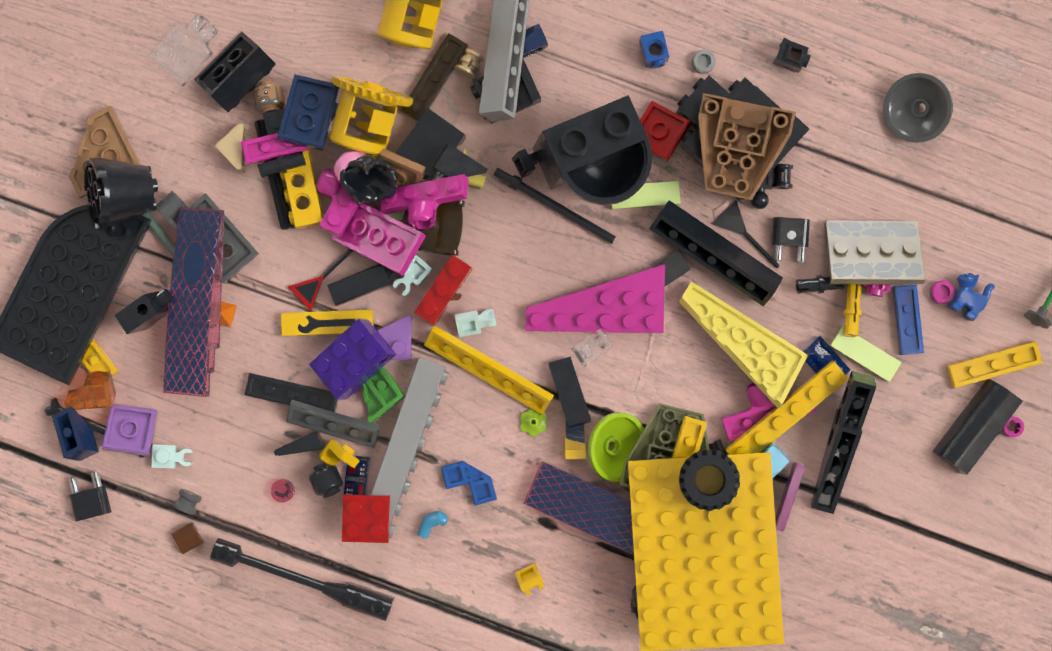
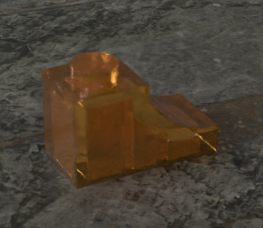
M111 371L88 373L84 385L68 391L64 402L65 408L73 407L75 410L113 407L116 391Z

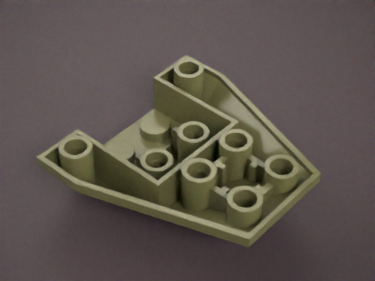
M659 403L624 463L620 487L630 492L628 461L672 458L683 417L688 416L705 422L704 414ZM706 429L700 450H709Z

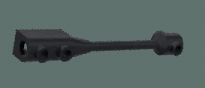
M221 538L216 540L210 556V560L229 567L242 563L322 591L323 594L342 604L343 607L383 621L387 620L395 598L353 582L346 585L316 580L242 554L241 545Z

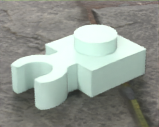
M415 255L403 279H397L393 287L396 289L399 284H405L406 289L402 295L406 296L411 290L410 285L414 283L419 286L433 269Z
M153 444L151 468L175 469L177 462L183 466H191L193 462L185 461L184 455L186 453H193V450L183 449L177 452L178 445Z

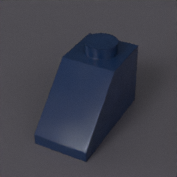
M68 407L52 416L63 458L82 461L99 452L92 429L73 407Z

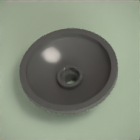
M913 73L897 80L886 94L883 107L885 121L890 130L905 141L919 143L932 140L946 129L951 120L953 101L950 91L941 80L930 74ZM922 103L926 107L924 112L919 110V106Z

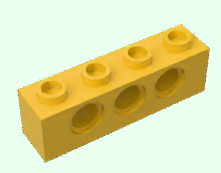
M310 150L303 152L306 161L305 166L287 170L285 174L280 172L282 181L286 180L287 189H284L285 199L287 203L290 202L292 211L288 212L290 223L295 225L298 230L319 226L324 217L320 196L316 187L317 182ZM298 176H303L304 184L301 187H294V179ZM303 198H307L309 206L303 210L299 209L298 202Z

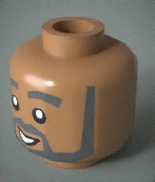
M265 80L260 82V86L254 89L255 106L259 112L267 113L284 108L285 98L281 85L273 83L272 80Z

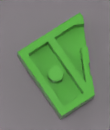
M385 366L362 385L364 388V402H367L369 416L367 418L369 423H374L406 396Z

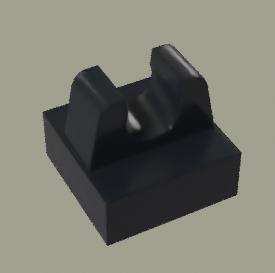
M522 149L512 157V161L521 178L529 176L536 169L534 165L538 163V158L535 152L528 154L526 149Z

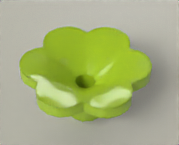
M530 408L528 412L521 414L520 419L522 423L520 428L523 432H528L530 436L535 437L539 432H544L547 429L545 422L547 415L545 413L541 415Z

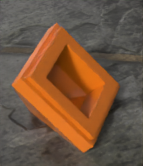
M214 300L209 322L231 327L237 305Z

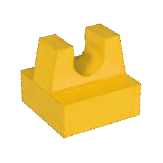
M536 563L515 572L519 586L527 596L531 594L530 589L538 586L540 590L544 588V582Z

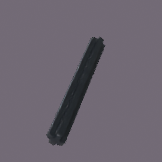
M264 119L255 121L257 137L267 136ZM280 173L269 175L268 180L280 228L282 230L291 229L293 225L290 223L288 213L290 210L285 199Z

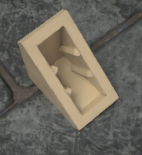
M244 124L235 126L215 145L241 173H245L246 164L241 145L242 141L247 140V127Z

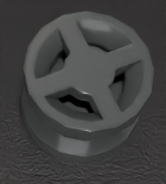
M181 488L179 491L180 497L174 502L173 507L187 514L194 515L196 512L195 506L201 501L202 497Z

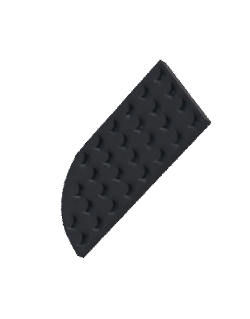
M87 204L74 208L53 221L37 242L0 315V353L70 386L152 220L139 215L108 227L94 228L87 211V207L90 205Z

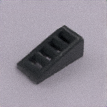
M315 431L276 449L274 454L275 456L321 450L325 448V444L320 433Z

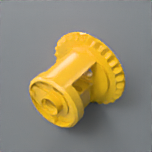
M385 0L380 24L378 23L376 31L377 35L393 40V44L413 49L414 46L427 50L431 49L443 0ZM408 5L417 10L415 17L405 16ZM403 22L412 24V31L402 29Z
M333 75L331 81L337 87L342 88V93L331 128L330 140L346 147L348 150L380 155L381 151L387 148L398 106L409 107L414 99L402 93L384 88V86L376 83ZM356 97L383 104L382 108L362 103L361 109L370 117V122L357 121L356 126L365 131L375 133L374 138L364 134L358 137L346 133L349 119L356 117V112L352 111Z

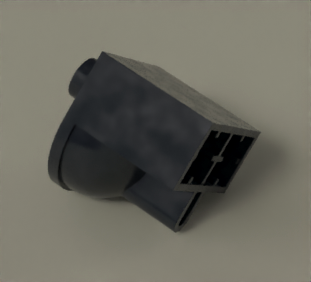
M629 95L543 130L532 148L551 190L565 184L580 199L597 205L618 204L632 197L646 182L652 166L651 145Z

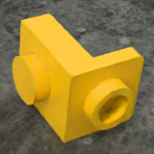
M333 438L319 454V458L329 465L336 466L342 460L355 468L360 462L353 455L356 451L346 443L342 445Z

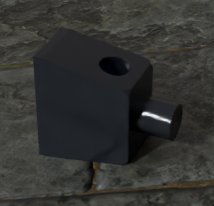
M167 289L161 292L144 294L116 313L115 317L126 334L147 330L168 314V303L174 299L173 295Z

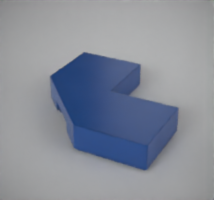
M464 461L441 467L446 489L469 483L475 505L497 500L491 476Z

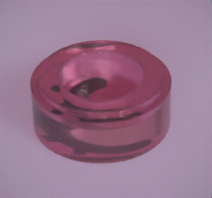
M287 479L277 480L271 487V495L278 502H287L295 494L293 483Z

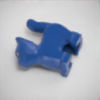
M967 273L960 274L957 277L959 289L953 301L947 307L953 311L960 312L962 307L965 306L967 312L964 313L963 317L974 321L978 313L986 307L991 291L995 286L990 283L985 286L982 295L976 293L972 289L977 284L979 274Z

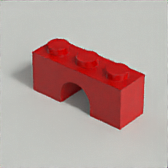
M452 254L414 313L436 326L447 309L450 300L473 270L472 267Z

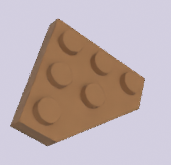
M108 106L90 115L87 122L88 127L85 136L81 140L74 168L71 169L69 175L79 198L87 196V191H84L85 162H89V158L99 157L141 165L112 106Z

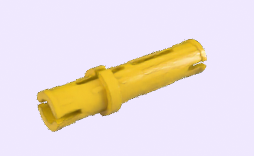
M862 284L847 285L846 309L843 310V315L845 316L843 335L846 337L859 336V317L862 316V311L860 310Z

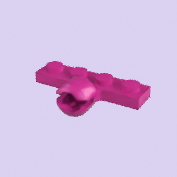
M326 168L321 173L316 187L318 193L331 198L332 203L319 226L320 229L341 238L358 205L342 187L334 174V170Z
M465 174L398 187L395 189L396 194L389 199H381L380 210L384 214L409 210L408 223L413 228L420 230L430 229L435 224L438 205L467 199L468 178Z
M754 382L746 388L750 407L721 418L729 441L738 439L776 407ZM816 408L812 409L808 414L816 412Z

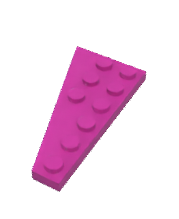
M665 264L526 307V331L664 333Z

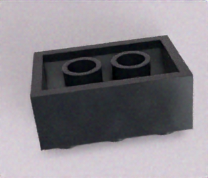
M241 32L194 80L223 109L229 112L238 106L240 100L247 93L251 92L264 76L271 72L276 63L254 41Z

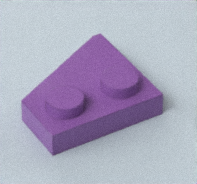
M406 316L377 330L396 353L391 360H411L412 316Z

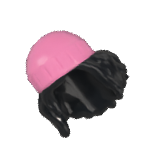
M351 150L343 153L335 163V176L358 206L364 201L377 202L379 199H389L396 194L398 172L388 162L384 161L381 156L367 155L360 151Z

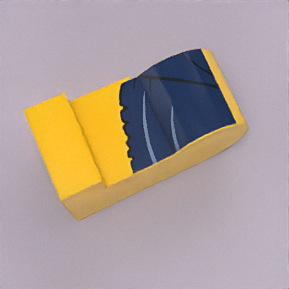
M565 418V459H586L585 425L569 428Z

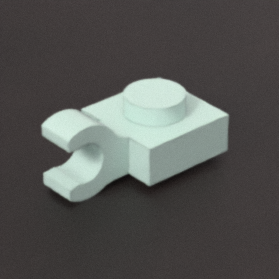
M493 309L484 310L480 315H478L477 310L455 314L459 337L482 333L481 328L496 326Z

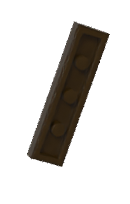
M448 33L409 97L414 99L412 105L409 107L403 106L401 109L403 113L419 121L427 108L430 109L455 69V65L458 64L466 48H468V44Z

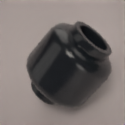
M324 462L313 467L315 472L310 474L309 480L317 496L327 498L340 492L339 488L342 487L343 481L335 465L327 466V463Z

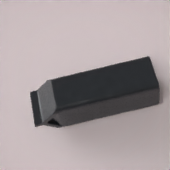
M377 264L328 284L327 287L335 306L339 307L392 285L397 273Z

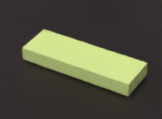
M679 181L645 183L629 199L613 204L612 210L665 206L668 200L676 205H680Z
M841 326L830 347L885 381L890 382L902 362L859 336H844V327Z

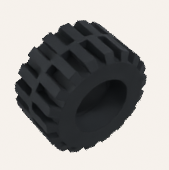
M700 450L685 460L680 469L679 484L682 494L691 505L701 510L713 511L729 505L732 499L736 497L740 487V475L735 463L724 453L716 450ZM704 466H715L723 474V485L714 494L702 493L696 487L695 475Z

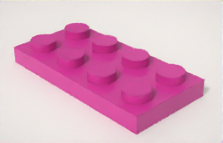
M361 203L341 238L333 234L330 238L404 276L426 235Z

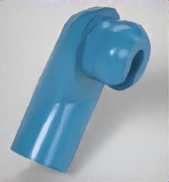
M435 511L425 515L417 535L427 539L432 527L447 524L448 516L442 511Z

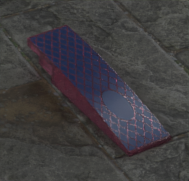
M180 207L170 292L174 299L168 305L163 393L208 397L210 394V373L215 371V349L220 348L224 210Z
M542 461L523 504L634 554L631 500Z

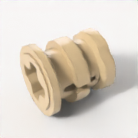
M466 48L465 56L461 57L460 65H455V69L473 79L475 78L474 71L479 69V62H482L484 57L478 52Z

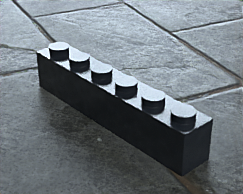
M668 200L649 228L763 307L776 292L783 279L782 276L670 200Z

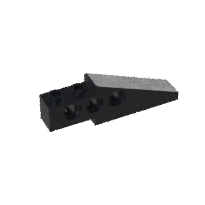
M851 371L841 403L835 412L811 501V508L831 514L835 512L862 435V427L877 387L873 376Z

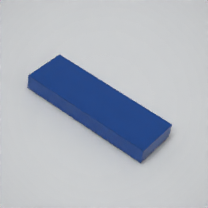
M917 285L892 287L900 355L924 353Z

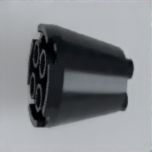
M99 157L89 158V162H85L84 191H87V200L90 205L87 207V211L94 228L108 227L139 215L156 211L157 205L154 192L158 191V183L156 178H152L150 166Z

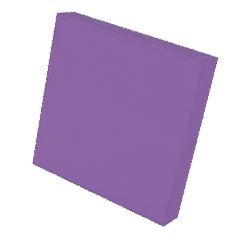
M111 404L102 449L149 456L158 411Z

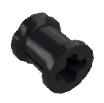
M777 164L773 168L775 176L772 188L792 189L793 185L790 184L793 165Z

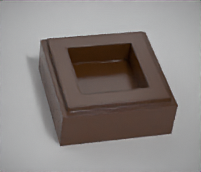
M190 523L171 534L182 554L204 543L194 523Z

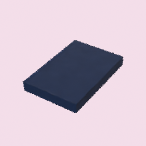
M294 74L277 140L323 151L340 87L330 82Z

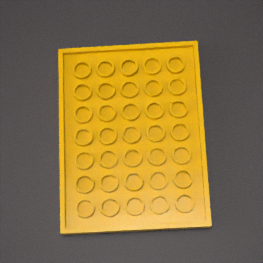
M771 452L727 455L737 466L740 475V487L736 497L732 499L729 505L713 511L698 509L691 505L682 494L679 484L680 469L689 457L628 461L640 651L784 644ZM704 466L695 475L696 487L705 494L718 492L724 482L722 472L715 466Z

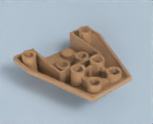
M703 93L698 119L705 190L752 200L790 138L796 112Z

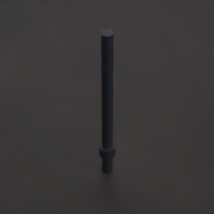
M497 168L493 174L508 183V187L515 191L518 189L608 243L612 244L616 238L615 235L522 182L523 179L517 175L512 176L500 168Z

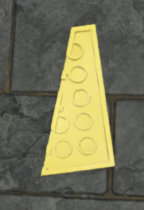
M691 281L680 298L679 303L779 409L808 355Z

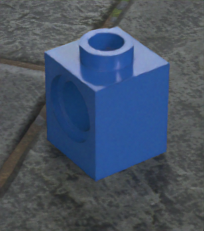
M663 31L640 36L639 42L645 66H652V69L665 66V62H668L670 56ZM656 46L661 50V54L653 56L650 54L649 48Z

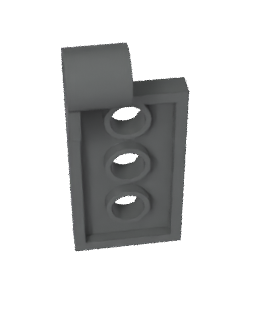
M171 191L156 204V209L176 231L180 224L179 216L181 209L204 211L203 214H206V211L212 212L211 215L214 212H221L219 216L221 215L220 226L217 221L218 217L216 218L214 214L216 219L214 223L217 222L219 228L217 231L219 230L218 241L216 239L217 243L215 244L217 249L216 256L214 254L215 266L213 272L224 284L259 255L257 250L206 193L189 208L174 191ZM206 214V217H207L206 222L208 221L209 224H210L209 218H208V216H207V214ZM196 229V232H197L196 236L198 235V237H199V239H200V236H199V234H198V233L200 232V230L197 231V229ZM194 237L189 245H191V244L194 243V242L200 243L201 246L203 247L204 255H205V254H206V251H205L206 246L204 247L203 244H202L203 238L200 239V242H199V241H193V240L195 239V237ZM225 245H230L232 247L231 256L227 258L222 257L220 253L221 248Z

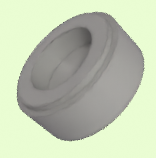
M700 50L694 55L692 66L700 74L709 73L715 66V57L708 50Z

